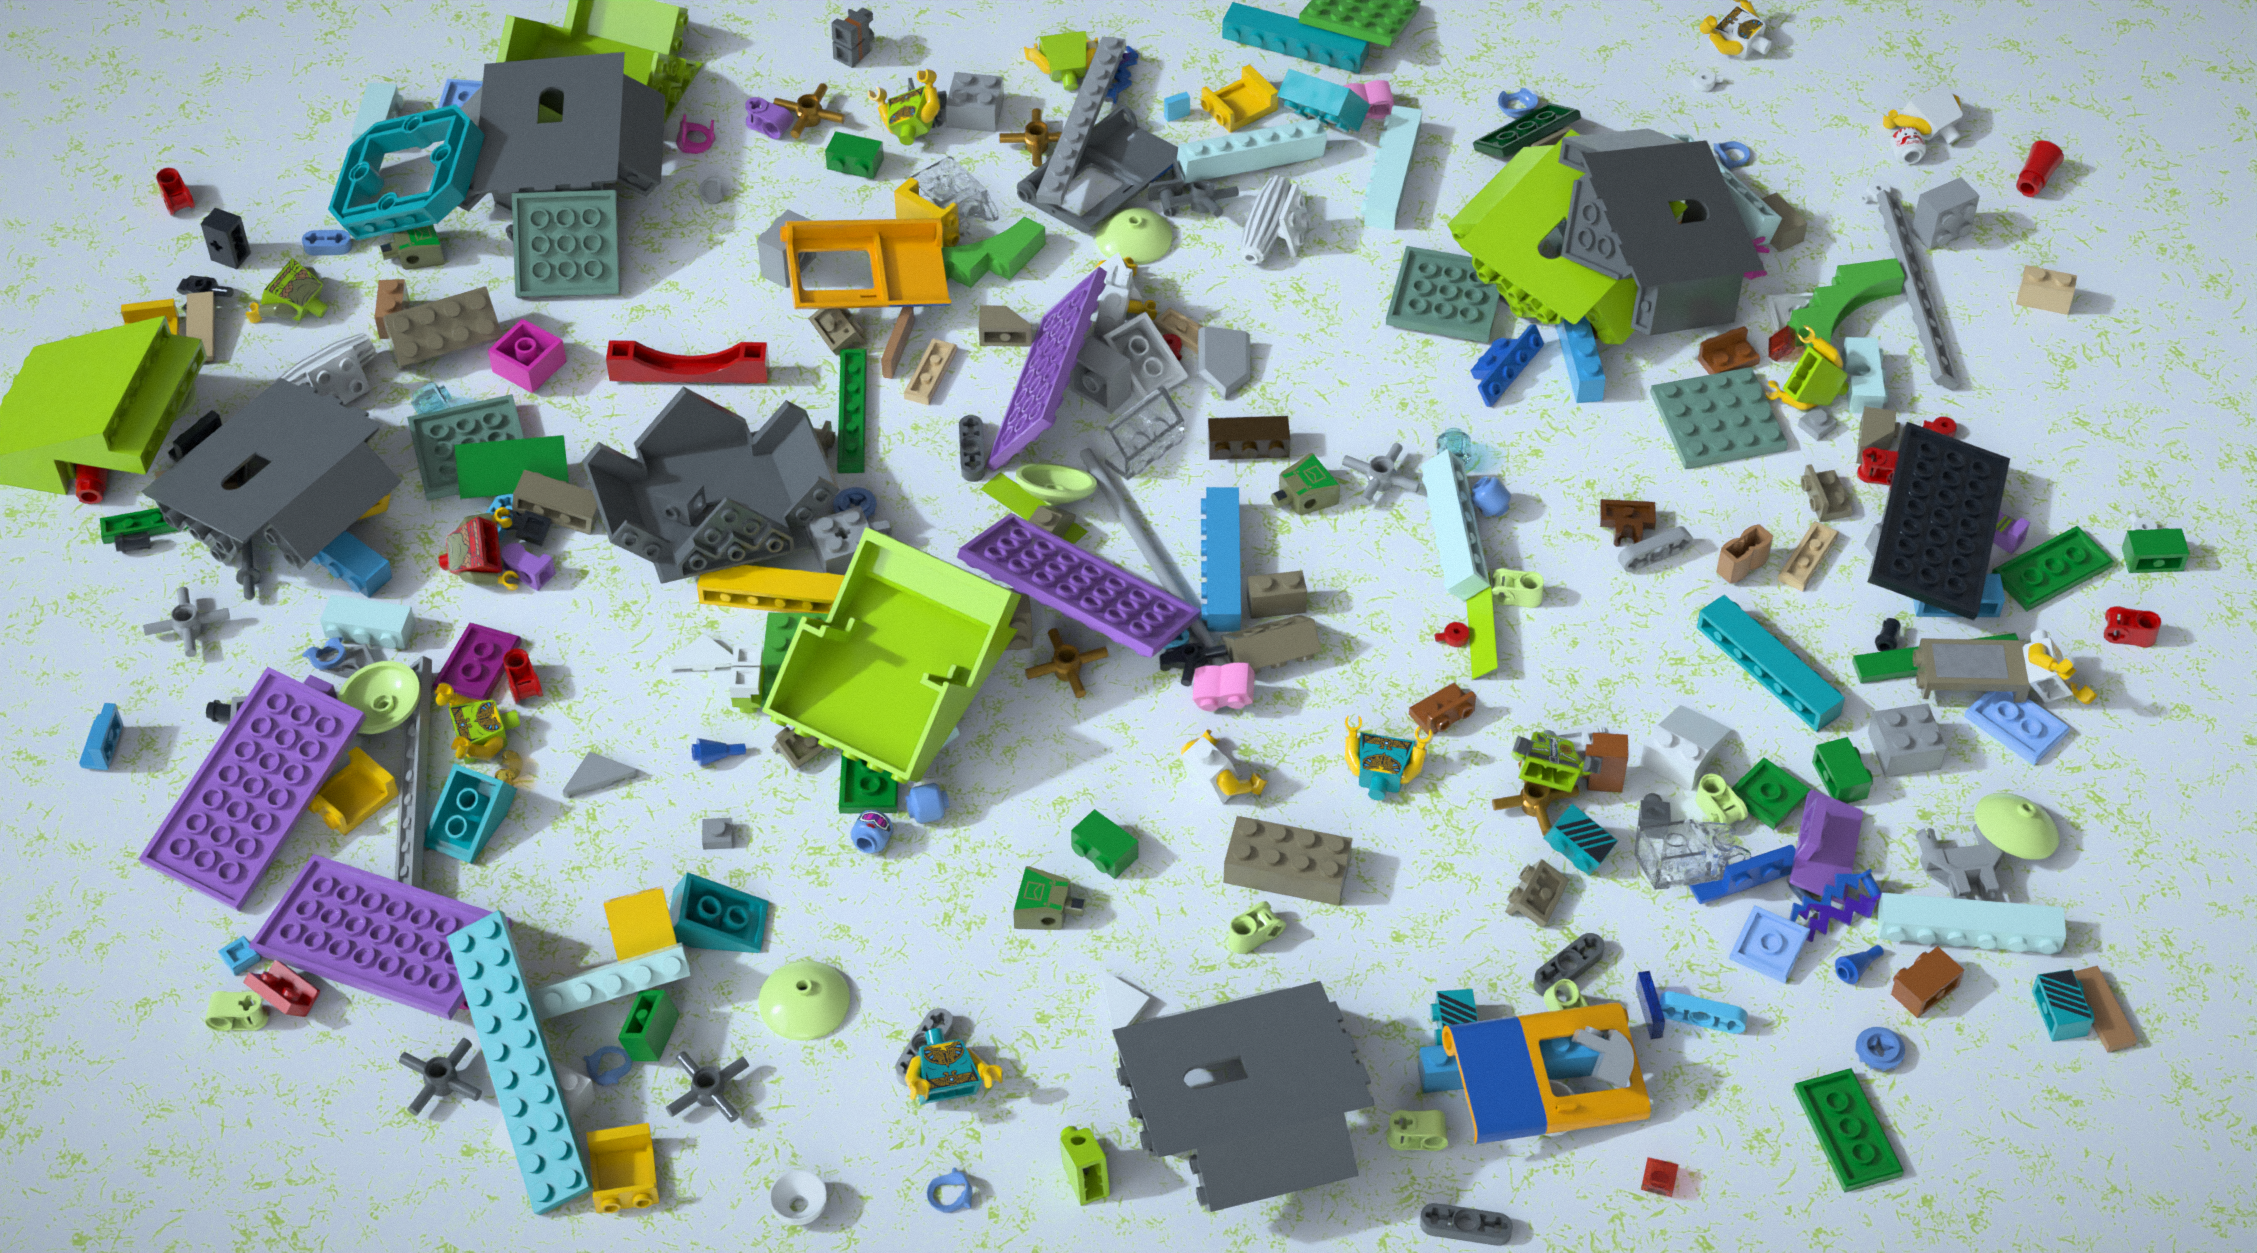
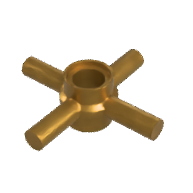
M820 83L814 94L802 95L798 98L797 102L777 97L774 99L773 104L784 107L788 111L796 112L799 118L790 132L793 138L798 139L805 127H815L821 122V119L844 123L845 114L822 109L820 101L828 90L826 84Z
M1035 108L1032 110V121L1025 127V133H999L1000 143H1025L1027 151L1032 153V165L1040 167L1042 165V153L1047 151L1048 143L1058 142L1062 132H1049L1047 125L1042 122L1041 110Z
M1052 628L1048 631V636L1055 649L1052 661L1025 669L1026 677L1029 680L1054 673L1059 680L1070 683L1076 698H1082L1086 695L1084 686L1079 678L1082 664L1108 657V650L1104 646L1079 653L1075 646L1064 644L1058 629Z
M1522 761L1518 763L1519 769L1521 767ZM1523 780L1525 785L1520 795L1492 799L1494 811L1521 806L1525 814L1537 818L1542 835L1545 836L1552 827L1547 814V808L1551 801L1579 796L1578 785H1574L1570 793Z

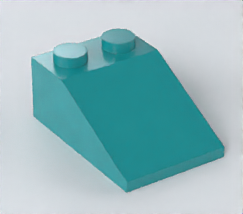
M454 763L425 831L423 846L473 864L507 816L517 788L502 780Z
M687 872L673 889L669 910L677 943L683 942V945L690 948L759 953L762 946L769 901Z

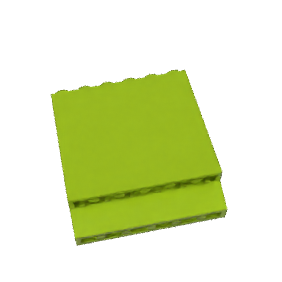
M165 315L34 346L29 356L24 359L20 372L14 377L12 386L8 393L3 396L2 404L0 405V484L67 495L68 489L66 485L69 479L76 478L73 463L146 475L207 359L202 339L171 334Z
M865 527L827 620L822 621L802 616L762 712L770 715V721L783 727H786L787 724L794 726L796 734L806 738H810L811 735L819 738L818 744L834 750L836 746L844 750L842 755L849 759L858 761L861 758L867 761V767L880 773L886 770L893 773L891 778L900 783L907 784L908 781L919 782L1018 631V629L1009 624L1021 595L880 531Z

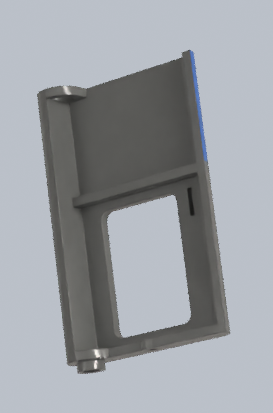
M1121 105L1094 125L1072 180L1087 168L1094 167L1124 183L1122 186L1080 217L1056 204L1037 202L1036 193L1049 165L1050 158L1018 182L1017 195L1023 202L1031 204L1083 233H1089L1146 189L1150 183L1155 182L1172 169L1173 160L1177 159L1178 147L1138 127L1134 112L1129 107ZM1124 113L1128 116L1130 122L1124 118Z

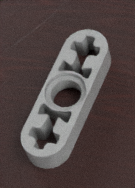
M1679 526L1626 547L1620 552L1617 559L1626 572H1633L1685 551L1691 546L1693 537L1684 526Z
M943 1008L933 1009L922 1021L896 1062V1078L900 1084L907 1086L904 1069L908 1070L911 1059L917 1055L918 1050L916 1046L921 1042H927L925 1033L928 1030L934 1029V1023L938 1024L941 1020L944 1021L945 1025L940 1024L937 1028H942L946 1041L953 1032V1018L948 1010Z

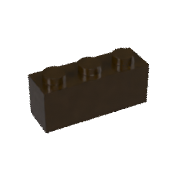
M1288 416L1208 418L1209 460L1289 458Z

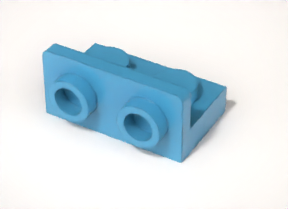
M104 703L101 714H98L93 721L79 762L81 768L109 769L123 727L116 703Z

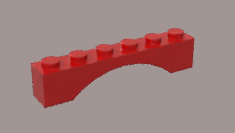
M609 340L606 355L609 381L768 383L770 363L767 342H740L731 348L717 353L687 356L661 352L637 341Z

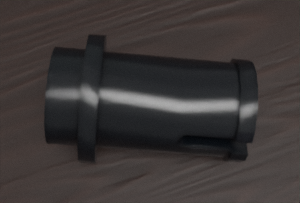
M149 531L125 535L123 532H120V535H115L116 551H122V554H126V551L151 549Z
M1887 618L1883 621L1881 632L1875 638L1876 648L1880 652L1896 649L1898 644L1896 638L1901 628L1898 620Z
M214 700L207 704L206 717L211 719L212 722H217L218 720L230 721L231 704L221 703L220 700Z

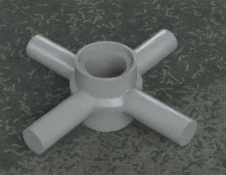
M1394 443L1386 456H1376L1370 461V464L1345 455L1342 465L1367 474L1368 486L1359 499L1362 504L1368 505L1377 491H1387L1392 487V484L1416 493L1418 492L1420 482L1396 474L1394 462L1403 449L1401 444Z
M180 587L177 589L179 605L172 610V619L145 624L143 629L145 636L174 630L184 641L185 655L187 657H194L197 654L195 638L202 633V624L230 619V613L228 608L199 613L196 607L190 604L188 588Z

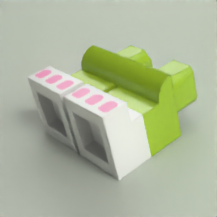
M734 645L729 689L732 707L740 708L741 713H756L757 708H761L765 666L762 664V645Z

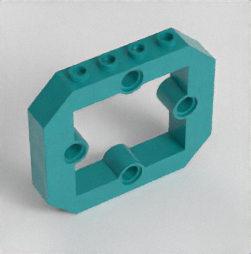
M457 104L376 122L349 146L328 210L356 241L438 224L465 200L485 134ZM444 141V144L436 147L430 155V161L436 169L428 192L399 197L396 193L389 192L383 195L377 203L369 204L370 198L379 193L384 186L385 181L379 174V170L386 153L413 147L424 149L435 142Z

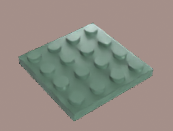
M616 190L512 193L515 297L620 294Z
M1406 246L1388 309L1386 325L1488 343L1500 293L1496 288V284H1484L1478 278L1477 271L1472 265V257Z
M1752 367L1651 385L1650 394L1684 469L1787 451L1788 442Z
M513 394L407 417L427 501L459 494L454 445L524 439Z

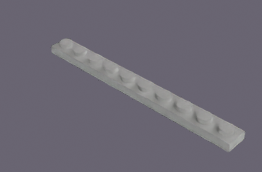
M1102 36L1036 193L1037 202L1062 205L1126 49V39Z
M1882 190L1876 195L1880 205L1878 209L1885 221L1884 228L1890 237V247L1894 251L1895 257L1898 259L1905 276L1903 286L1908 295L1907 302L1914 314L1912 316L1913 321L1920 333L1918 335L1919 340L1925 349L1924 357L1931 369L1930 376L1937 385L1953 390L1959 385L1901 200L1888 191Z
M425 656L420 657L409 666L420 681L421 696L413 713L403 722L395 881L420 889L423 888V844L425 841V802L428 790L426 781L429 768L427 760L430 745L428 739L431 723V681L433 678L432 660Z

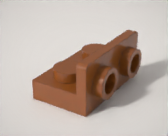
M1743 326L1702 341L1698 361L1708 374L1711 375L1758 365L1760 356L1746 340L1748 329Z
M1454 682L1409 707V716L1422 727V730L1428 736L1430 729L1434 735L1437 732L1445 731L1456 721L1468 718L1475 711L1476 694L1473 691L1465 694Z

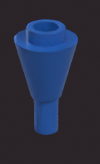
M697 738L696 744L691 746L692 760L698 761V765L702 766L727 756L745 755L746 746L745 743L726 744Z
M1875 945L1866 952L1863 951L1837 958L1835 961L1837 976L1848 984H1855L1871 963L1884 954L1883 948L1880 945Z

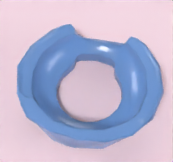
M1521 88L1519 92L1512 94L1502 91L1498 97L1499 108L1512 118H1520L1534 111L1538 104L1537 96L1527 88ZM1519 100L1526 108L1508 109V102Z

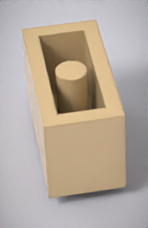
M2025 265L2016 305L2068 315L2075 292L2077 275Z

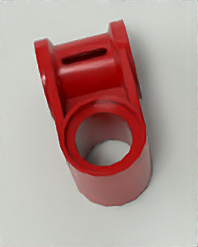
M169 167L161 169L157 173L156 179L170 216L174 215L175 211L187 207L194 208L195 204L188 187L185 186L179 172Z
M1875 447L1865 449L1862 454L1863 463L1857 470L1858 478L1866 483L1890 485L1898 451L1882 450Z
M2121 606L2110 607L2106 610L2105 619L2107 627L2104 629L2103 634L2108 642L2135 645L2143 648L2151 647L2156 643L2161 618L2155 612L2128 609Z
M519 648L507 651L504 654L503 663L515 705L519 704L520 700L532 696L542 697V688L527 652Z

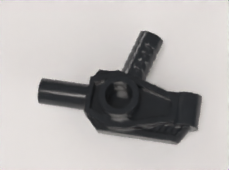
M190 275L187 279L183 278L176 289L182 295L213 292L215 297L231 298L234 294L232 287L219 286L215 278ZM187 302L181 308L185 313L187 312Z
M1198 642L1168 648L1159 656L1160 669L1162 671H1169L1171 668L1184 669L1181 684L1189 687L1192 685L1195 669L1208 664V659L1227 656V646L1224 644L1205 648L1204 644Z

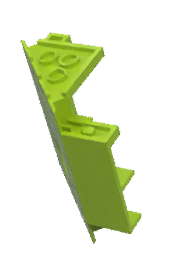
M569 0L563 27L506 14L496 63L625 52L623 73L665 95L664 124L704 64L678 57V52L683 47V31L689 21L688 9L655 0ZM539 104L538 124L562 122V115Z
M1570 129L1563 137L1580 136V134ZM1562 139L1556 145L1523 147L1447 224L1452 232V237L1462 249L1472 255V265L1477 271L1478 278L1484 284H1496L1498 292L1504 296L1510 305L1511 312L1518 318H1537L1543 324H1560L1566 319L1572 324H1577L1585 315L1604 344L1622 345L1635 331V329L1631 328L1638 290L1634 278L1617 280L1562 256L1555 259H1547L1538 251L1539 244L1564 218L1567 220L1574 180H1578L1586 173L1558 163ZM1681 201L1668 202L1675 219L1688 208Z

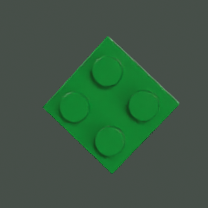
M1765 757L1731 788L1736 796L1744 802L1747 812L1772 830L1779 826L1807 798V794L1811 790Z

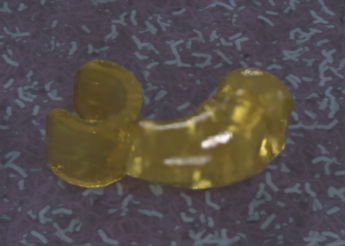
M509 749L502 755V762L507 765L509 770L499 769L495 773V778L514 786L513 780L520 774L523 761L519 753Z

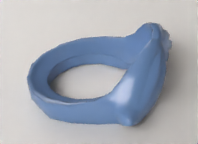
M1730 141L1713 144L1715 154H1719L1720 162L1729 170L1733 167L1742 166L1749 160L1750 151L1740 142ZM1738 149L1744 153V158L1737 161L1731 160L1725 151Z
M343 637L329 639L322 649L315 646L311 647L302 656L309 658L311 664L316 669L327 670L335 668L345 660L347 655L345 647L341 644ZM336 649L339 651L338 656L331 661L322 662L317 659L324 653H329Z
M604 1046L591 1056L583 1057L589 1076L601 1086H607L611 1083L618 1084V1079L626 1075L632 1068L630 1056L625 1049L620 1047ZM613 1052L625 1058L626 1062L623 1066L605 1071L600 1076L596 1073L601 1057L604 1054Z
M954 1167L952 1173L934 1178L927 1188V1200L930 1205L943 1213L954 1212L963 1207L971 1208L972 1187L968 1182L967 1175ZM965 1184V1190L951 1205H940L933 1198L934 1191L941 1185Z

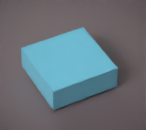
M1187 91L1164 98V117L1167 122L1190 115V96Z
M245 936L240 937L218 951L221 959L234 976L261 961L260 955L248 947L250 942Z

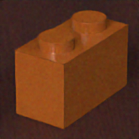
M1593 732L1591 744H1586L1585 755L1603 758L1600 774L1591 773L1582 776V779H1587V791L1622 793L1628 763V735Z
M1937 946L1929 953L1925 951L1920 954L1914 964L1908 969L1904 967L1896 973L1893 978L1894 985L1891 995L1916 1018H1919L1960 986L1964 969Z

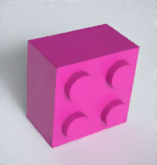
M521 319L488 349L492 372L532 394L567 362L563 340L524 319Z

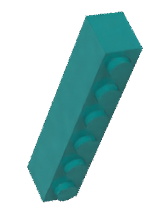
M1232 2L1223 18V39L1359 74L1369 55V41L1298 23V18Z
M1724 594L1700 610L1697 629L1814 731L1818 732L1841 716L1845 697L1842 696L1840 691L1829 685L1821 678L1818 672L1808 667L1797 654L1787 649L1776 636H1772L1756 619L1751 618L1736 602L1730 600Z

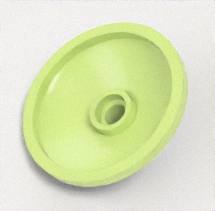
M1139 207L1123 208L1117 210L1098 225L1096 243L1099 250L1107 258H1111L1119 252L1123 260L1126 257H1131L1134 260L1133 264L1143 265L1158 260L1169 250L1172 243V230L1167 220L1154 211Z
M1053 463L1027 464L1019 467L1015 475V479L1022 489L1033 497L1045 501L1046 504L1052 506L1072 503L1086 498L1096 490L1097 485L1096 479L1089 473L1074 467Z
M395 661L376 662L361 668L351 675L341 687L337 700L365 713L367 718L357 732L376 734L398 726L413 713L420 700L421 684L415 672L405 664Z
M2001 792L1988 794L1978 802L1974 811L1978 828L1990 842L2003 851L2020 858L2038 860L2051 856L2058 847L2060 837L2053 819L2033 801L2017 794Z
M797 961L780 967L766 979L759 994V1009L765 1024L776 1034L798 1041L817 1039L835 1030L845 1019L850 1006L849 988L842 975L829 965L816 961ZM800 988H807L806 990H803V991L798 990V989H800Z

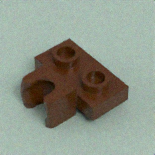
M1600 500V527L1614 528V546L1619 547L1621 539L1624 537L1631 538L1634 544L1642 541L1643 529L1655 530V502Z

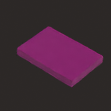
M470 622L433 682V690L435 691L439 684L446 683L453 688L454 693L468 698L488 700L505 672L504 654L511 649L519 648L522 643L521 637Z

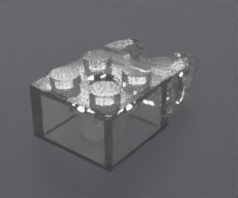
M948 156L910 176L919 181V196L942 209L948 207L952 202L958 204L959 235L962 237L970 235V224L967 220L972 217H979L992 222L999 219L998 209L991 200L988 190L952 156Z
M1693 819L1673 821L1668 825L1652 824L1637 827L1634 855L1654 890L1723 880L1725 867L1730 865L1728 863L1729 859L1738 855L1744 856L1742 861L1751 858L1749 850L1732 845L1735 843L1736 829L1727 823H1695ZM1728 831L1729 836L1724 841H1719L1716 838L1719 833Z

